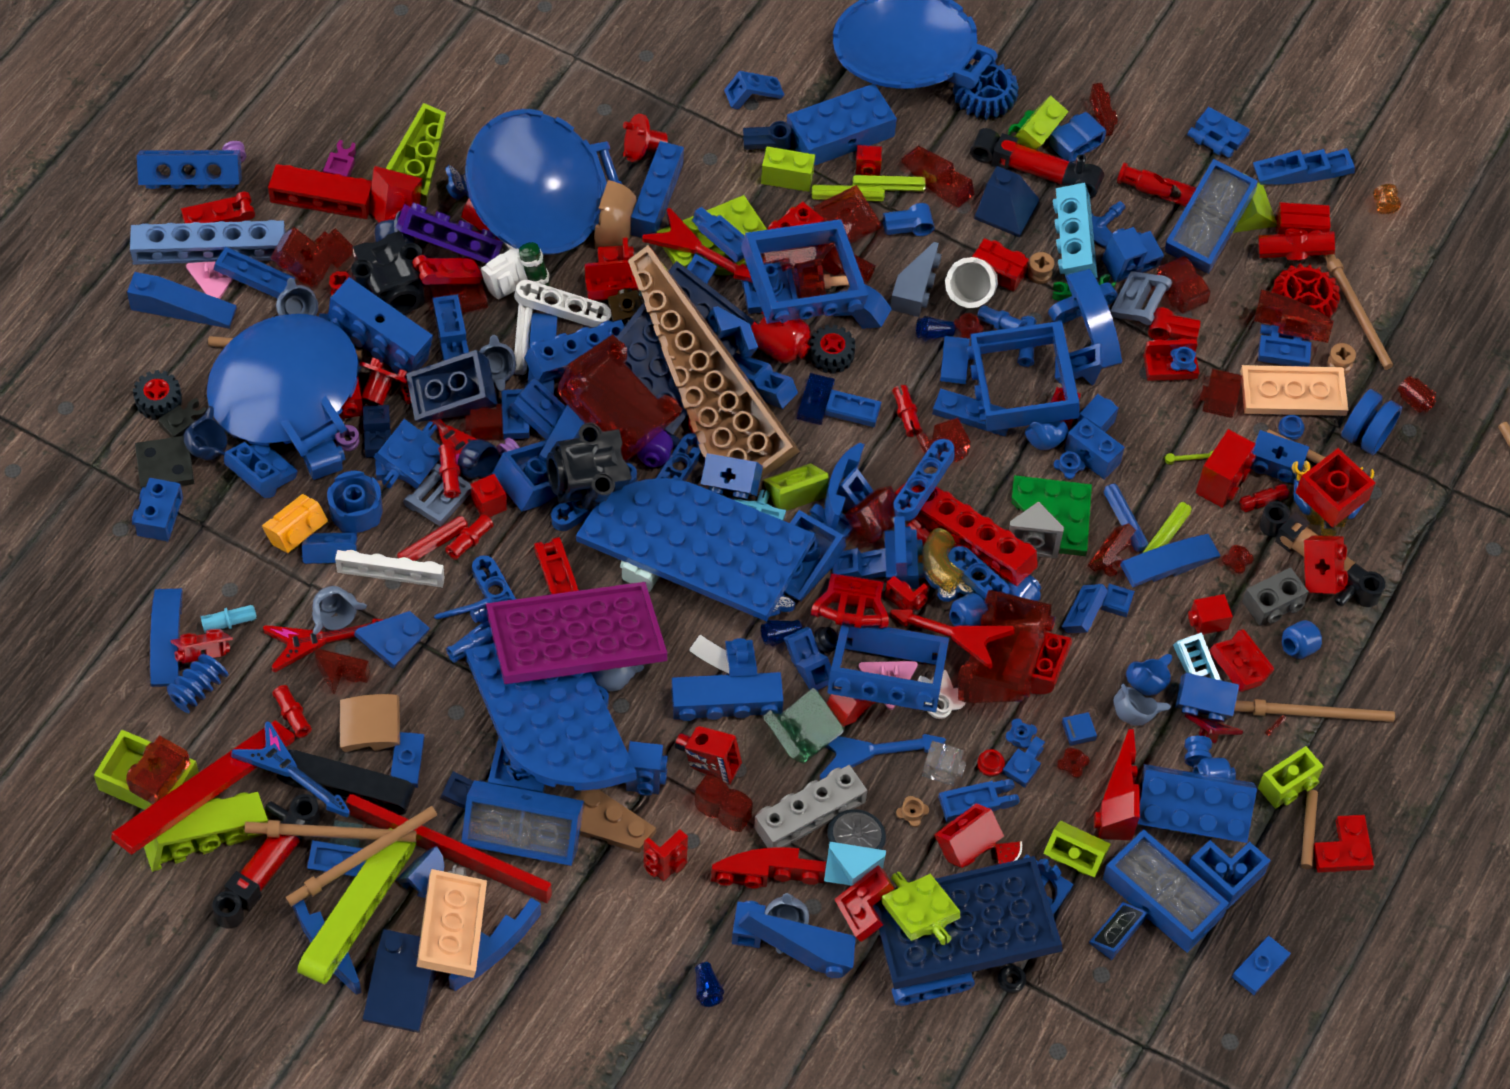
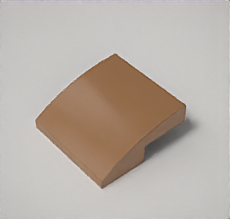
M364 695L340 700V748L344 752L368 746L377 751L400 745V705L398 695Z

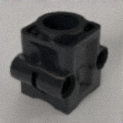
M397 231L388 234L378 242H364L352 247L355 262L351 266V274L354 281L403 315L424 305V284L419 277L420 271H417L412 263L414 258L422 255V249L419 245L406 243L402 233Z
M585 423L580 427L573 439L557 441L547 455L546 466L551 489L557 495L560 504L580 501L585 510L592 511L601 502L606 501L612 492L621 490L631 481L629 466L621 455L622 439L619 429L602 432L598 425Z

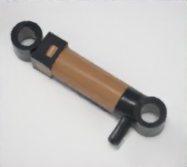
M1273 501L1265 506L1259 524L1261 531L1267 536L1276 537L1275 542L1289 553L1294 549L1304 557V540L1317 535L1308 528L1310 522L1295 512L1290 517L1289 508L1284 503ZM1346 557L1344 560V570L1348 573V582L1345 589L1335 599V603L1342 607L1354 595L1359 605L1363 607L1375 606L1378 604L1385 589L1386 582L1384 578L1377 572L1366 571L1349 557Z

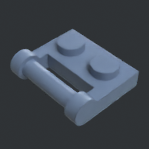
M1131 271L1110 310L1114 318L1135 320L1151 325L1155 318L1153 314L1161 298L1172 284L1171 279L1162 275ZM1152 286H1155L1156 288L1145 310H1142L1141 308Z
M436 464L431 469L432 473L412 495L409 494L403 500V503L408 509L417 511L441 527L471 494V485L458 476L461 495L459 494L456 498H446L442 482L425 502H422L421 500L439 480H443L439 474L441 465Z

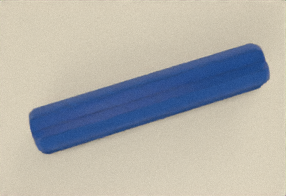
M1115 483L1107 485L1104 494L1136 552L1144 551L1148 546V541L1119 487Z

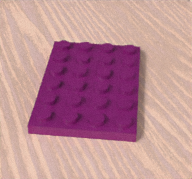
M646 582L486 603L487 616L504 684L667 661V650Z

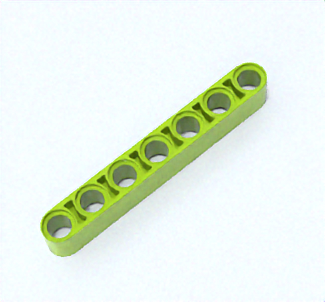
M396 841L367 859L303 954L297 973L324 985L330 980L408 862L416 842Z

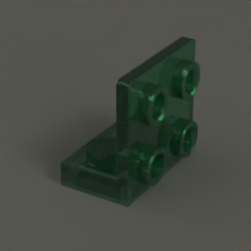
M815 688L808 691L783 713L779 714L770 710L762 716L790 757L802 764L809 761L845 731L841 722Z

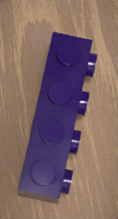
M414 202L412 206L403 205L395 227L400 232L484 263H488L499 255L503 242L497 239L496 235L490 230L484 228L482 232L473 230V224L463 220H459L458 224L449 221L451 216L436 211L435 215L427 213V207Z

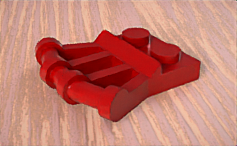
M831 573L828 590L815 601L811 609V615L817 618L820 616L835 621L836 625L846 623L860 629L861 626L887 628L889 624L888 613L881 602L884 582ZM832 602L839 603L838 611L827 606ZM846 605L857 606V613H846ZM865 608L873 609L875 615H864Z

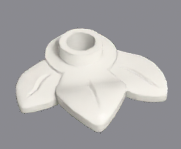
M944 670L938 705L941 709L937 708L936 712H927L936 719L946 718L952 710H959L966 704L969 690L966 688H953L949 675ZM920 676L918 681L933 684L934 677L930 680Z

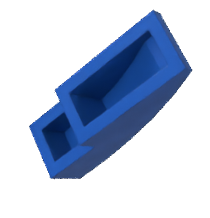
M734 353L732 356L766 403L783 409L798 393L792 377L773 372L769 363L750 357L742 358L741 354Z

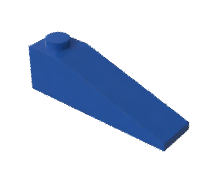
M134 272L127 291L131 310L229 329L237 309L236 305L159 276Z
M748 911L739 920V927L811 969L826 973L827 977L841 978L853 968L856 939L853 935L753 911Z

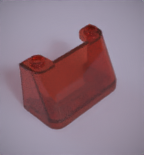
M612 334L567 365L558 384V391L562 399L584 423H594L600 427L602 432L619 429L622 439L621 455L624 461H627L673 422L683 409L673 397L663 395L657 399L627 367L625 364L628 357L627 347Z
M988 590L985 599L988 611L986 610L985 614L981 617V626H1013L1015 633L986 644L985 647L992 660V668H987L972 655L969 662H965V665L961 666L958 674V701L966 703L1021 702L1025 697H1030L1033 682L1030 680L1047 631L1052 632L1055 616H1051L1052 605Z

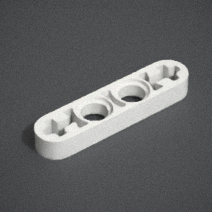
M522 280L515 289L514 297L519 304L594 328L611 319V310L607 305L530 280ZM525 290L529 291L528 296L523 294ZM537 294H540L539 300L536 299ZM554 297L558 303L550 305L545 302L544 298ZM577 304L581 307L582 311L573 312L568 306ZM589 309V314L585 315L586 310ZM598 313L602 314L601 319L596 317Z

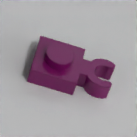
M339 140L337 142V153L330 152L323 172L350 177L355 164L353 157L356 154L355 143L352 142L350 148L343 149V140Z

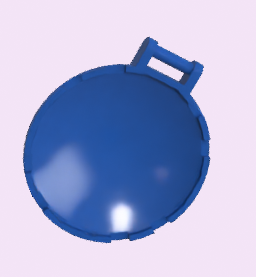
M859 0L842 13L833 31V47L841 64L849 72L862 80L890 88H919L946 80L972 89L978 83V78L987 66L993 64L998 57L993 49L977 44V28L972 17H968L963 12V7L953 0ZM972 59L979 61L971 72L964 70Z
M519 109L505 112L490 120L481 128L468 150L465 178L472 205L487 228L503 242L516 249H519L528 242H534L538 244L543 255H554L569 251L584 242L592 231L595 230L596 224L598 225L601 212L599 205L607 182L597 154L600 155L608 180L622 184V181L618 180L609 153L611 148L608 141L590 145L586 139L582 140L573 130L574 127L559 117L553 118L543 114V111Z
M285 314L268 318L242 331L221 351L213 364L208 378V404L214 408L213 416L215 420L231 436L247 440L249 444L269 446L270 443L283 441L285 444L293 443L301 457L308 454L309 449L338 432L342 434L347 431L339 414L343 411L341 407L348 397H352L358 382V355L347 334L329 320L309 314Z

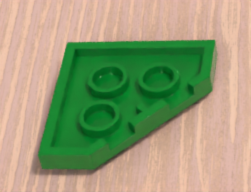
M1014 475L1011 503L1018 510L1021 509L1024 512L1037 502H1040L1064 527L1059 553L1086 557L1092 484Z

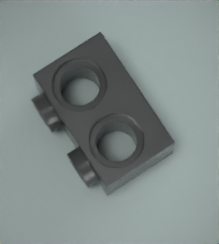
M1290 567L1247 588L1242 602L1258 625L1262 626L1268 622L1270 624L1277 622L1284 614L1290 611L1292 613L1299 611L1305 605L1309 591Z

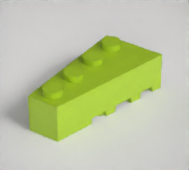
M423 103L386 169L422 178L420 205L426 207L443 136L446 112Z
M243 792L231 798L212 799L145 845L144 849L152 872L162 869L161 864L174 859L175 864L186 861V856L191 853L201 851L204 855L213 852L221 843L226 842L228 846L263 835L245 833V822H268L259 793Z

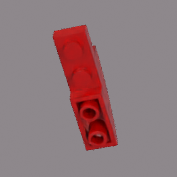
M776 847L755 849L732 855L712 864L711 881L723 886L740 884L751 889L767 887L768 877L781 882L797 880L808 885H815L817 883H824L826 861L799 859V848Z

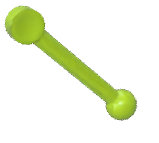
M1213 451L1207 454L1181 456L1169 453L1165 456V462L1171 465L1175 461L1208 459Z

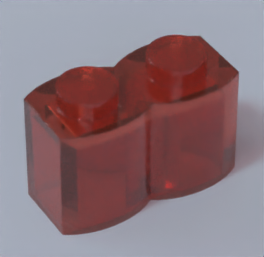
M1185 256L1158 267L1157 275L1166 276L1172 281L1169 290L1165 291L1169 295L1172 307L1177 308L1183 314L1208 303L1210 290L1206 282L1197 274L1194 266Z
M891 486L879 487L862 502L852 507L845 514L859 542H876L883 537L882 533L886 529L894 527V517L896 516L893 503L897 496Z
M706 775L695 789L696 808L708 817L718 818L726 828L742 832L752 818V800L741 791L729 789L721 779Z

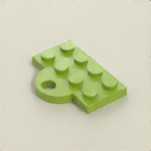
M744 195L706 210L712 216L721 215L744 236L748 232L767 230ZM694 216L682 220L701 241L702 245L725 258H730L699 231L698 227L692 222ZM670 226L658 230L656 233L669 232L671 230ZM663 247L673 264L678 261L685 268L688 267L695 255ZM745 258L741 259L736 264H738L739 266L741 264L746 265ZM713 263L714 265L717 266V269H716V271H715L714 274H717V275H731V274H733V273L729 272L728 270L722 268L721 266H719V265Z

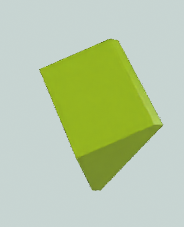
M1258 182L1256 192L1233 233L1276 227L1277 223L1263 184Z
M811 463L763 479L775 507L786 511L826 498L829 481L828 473Z

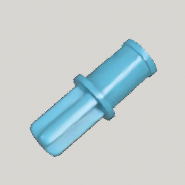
M249 605L233 610L224 608V611L201 616L204 633L210 629H223L227 627L232 629V625L255 620L256 612L254 606Z

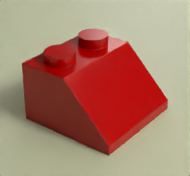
M375 166L373 168L369 212L379 223L395 219L396 214L402 211L404 204L412 206L413 202L420 204L422 178Z

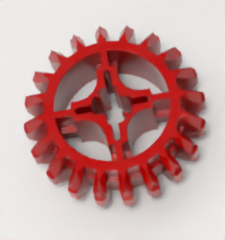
M1301 263L1297 268L1291 265L1288 270H1283L1280 276L1275 279L1271 291L1273 296L1272 304L1276 305V312H1282V319L1291 318V324L1298 321L1301 327L1304 323H1308L1310 327L1315 322L1321 325L1324 320L1329 321L1332 314L1338 308L1340 290L1339 286L1335 285L1336 278H1329V271L1322 273L1321 267L1313 269L1311 263L1307 267H1303Z

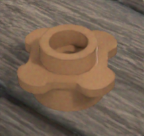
M908 796L905 798L902 807L897 809L896 815L899 819L908 821L910 826L918 827L922 817L928 815L929 807L923 804L920 799Z

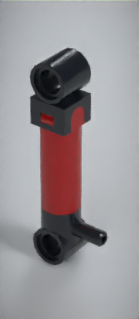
M988 128L979 130L971 146L970 154L975 160L983 163H988L992 160L991 166L993 167L999 166L1006 170L1012 167L1064 186L1085 183L1090 198L1096 196L1105 176L1100 167L1094 164H1085L1086 157L1082 154L1078 155L1076 162L1073 163L1017 144L1018 138L1004 133L1000 137L996 131Z
M301 794L295 797L290 804L289 811L272 801H269L265 806V810L280 819L281 824L319 825L321 816L318 802L309 794ZM304 810L312 811L308 815H300ZM280 835L279 838L268 837L241 872L235 871L224 885L225 891L219 893L213 900L212 907L215 918L221 927L232 929L242 922L244 918L243 908L249 912L262 897L261 891L305 836ZM226 907H234L232 912H222Z

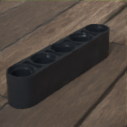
M288 750L297 768L334 797L340 795L342 800L346 801L349 795L353 794L398 815L406 814L415 790V786L411 782L298 750ZM280 774L276 776L284 784L307 790L291 777Z

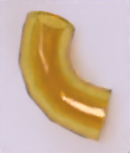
M936 528L929 534L922 548L923 566L930 579L951 595L960 584L964 571L957 568L949 559L948 554L955 543L952 535L942 528Z

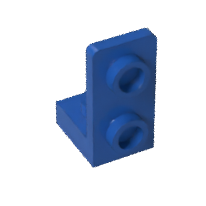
M739 71L724 89L730 106L734 109H740L751 94L782 99L784 96L780 82L776 77Z

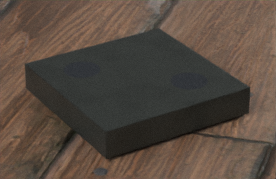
M184 436L135 443L141 489L147 486L149 478L180 483L181 486L195 484L191 454L185 446Z

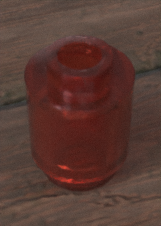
M1407 377L1397 389L1401 394L1400 397L1418 413L1422 411L1428 412L1436 403V393L1418 378Z

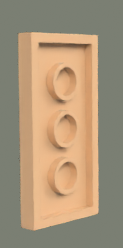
M1242 365L1241 367L1244 414L1347 415L1348 403L1343 367Z
M431 869L416 967L474 978L477 967L487 880Z

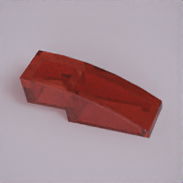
M918 145L901 158L902 163L915 177H924L926 181L925 186L953 206L959 208L975 195L972 179L954 171L952 162Z
M1262 289L1260 291L1254 321L1279 326L1278 333L1328 343L1333 320L1295 299Z

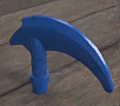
M1119 201L1112 205L1109 211L1102 217L1092 214L1094 242L1104 248L1107 247L1112 235L1107 225L1115 217L1117 218L1121 215L1122 211L1126 208L1124 203Z

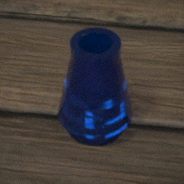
M929 316L917 319L916 336L917 338H922L923 341L944 336H954L955 324L953 321H945Z
M767 620L765 624L761 625V637L765 645L774 647L785 642L784 637L801 630L802 625L799 620Z
M699 963L695 966L696 999L704 1007L716 1006L723 1000L724 989L715 975L711 963Z

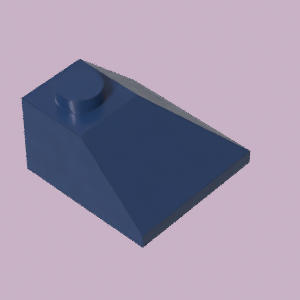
M997 166L986 185L974 219L1020 237L1039 203V198L1019 174Z

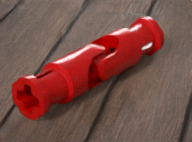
M1125 162L1117 178L1118 184L1125 183L1134 186L1138 191L1158 195L1162 199L1183 207L1187 206L1197 188L1170 178H1162L1160 175L1145 169L1141 171L1129 167L1128 163ZM1174 186L1181 191V196H1170Z

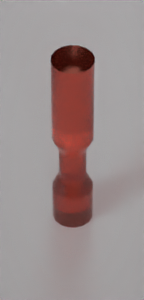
M1282 715L1265 734L1267 736L1271 735L1273 730L1287 719L1286 716Z

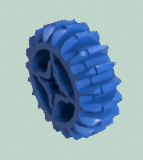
M975 60L973 65L968 63L964 70L971 72L978 61ZM994 62L989 64L980 75L978 83L974 88L969 89L954 83L953 93L955 102L959 103L960 110L967 109V115L974 113L976 119L981 115L987 120L989 116H993L995 119L999 114L1005 116L1007 110L1012 109L1015 101H1017L1019 86L1016 76L1012 75L1011 69L1005 70L1004 64L998 66Z

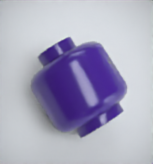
M655 428L645 431L641 435L637 448L639 460L649 467L664 466L670 458L673 440L662 429Z

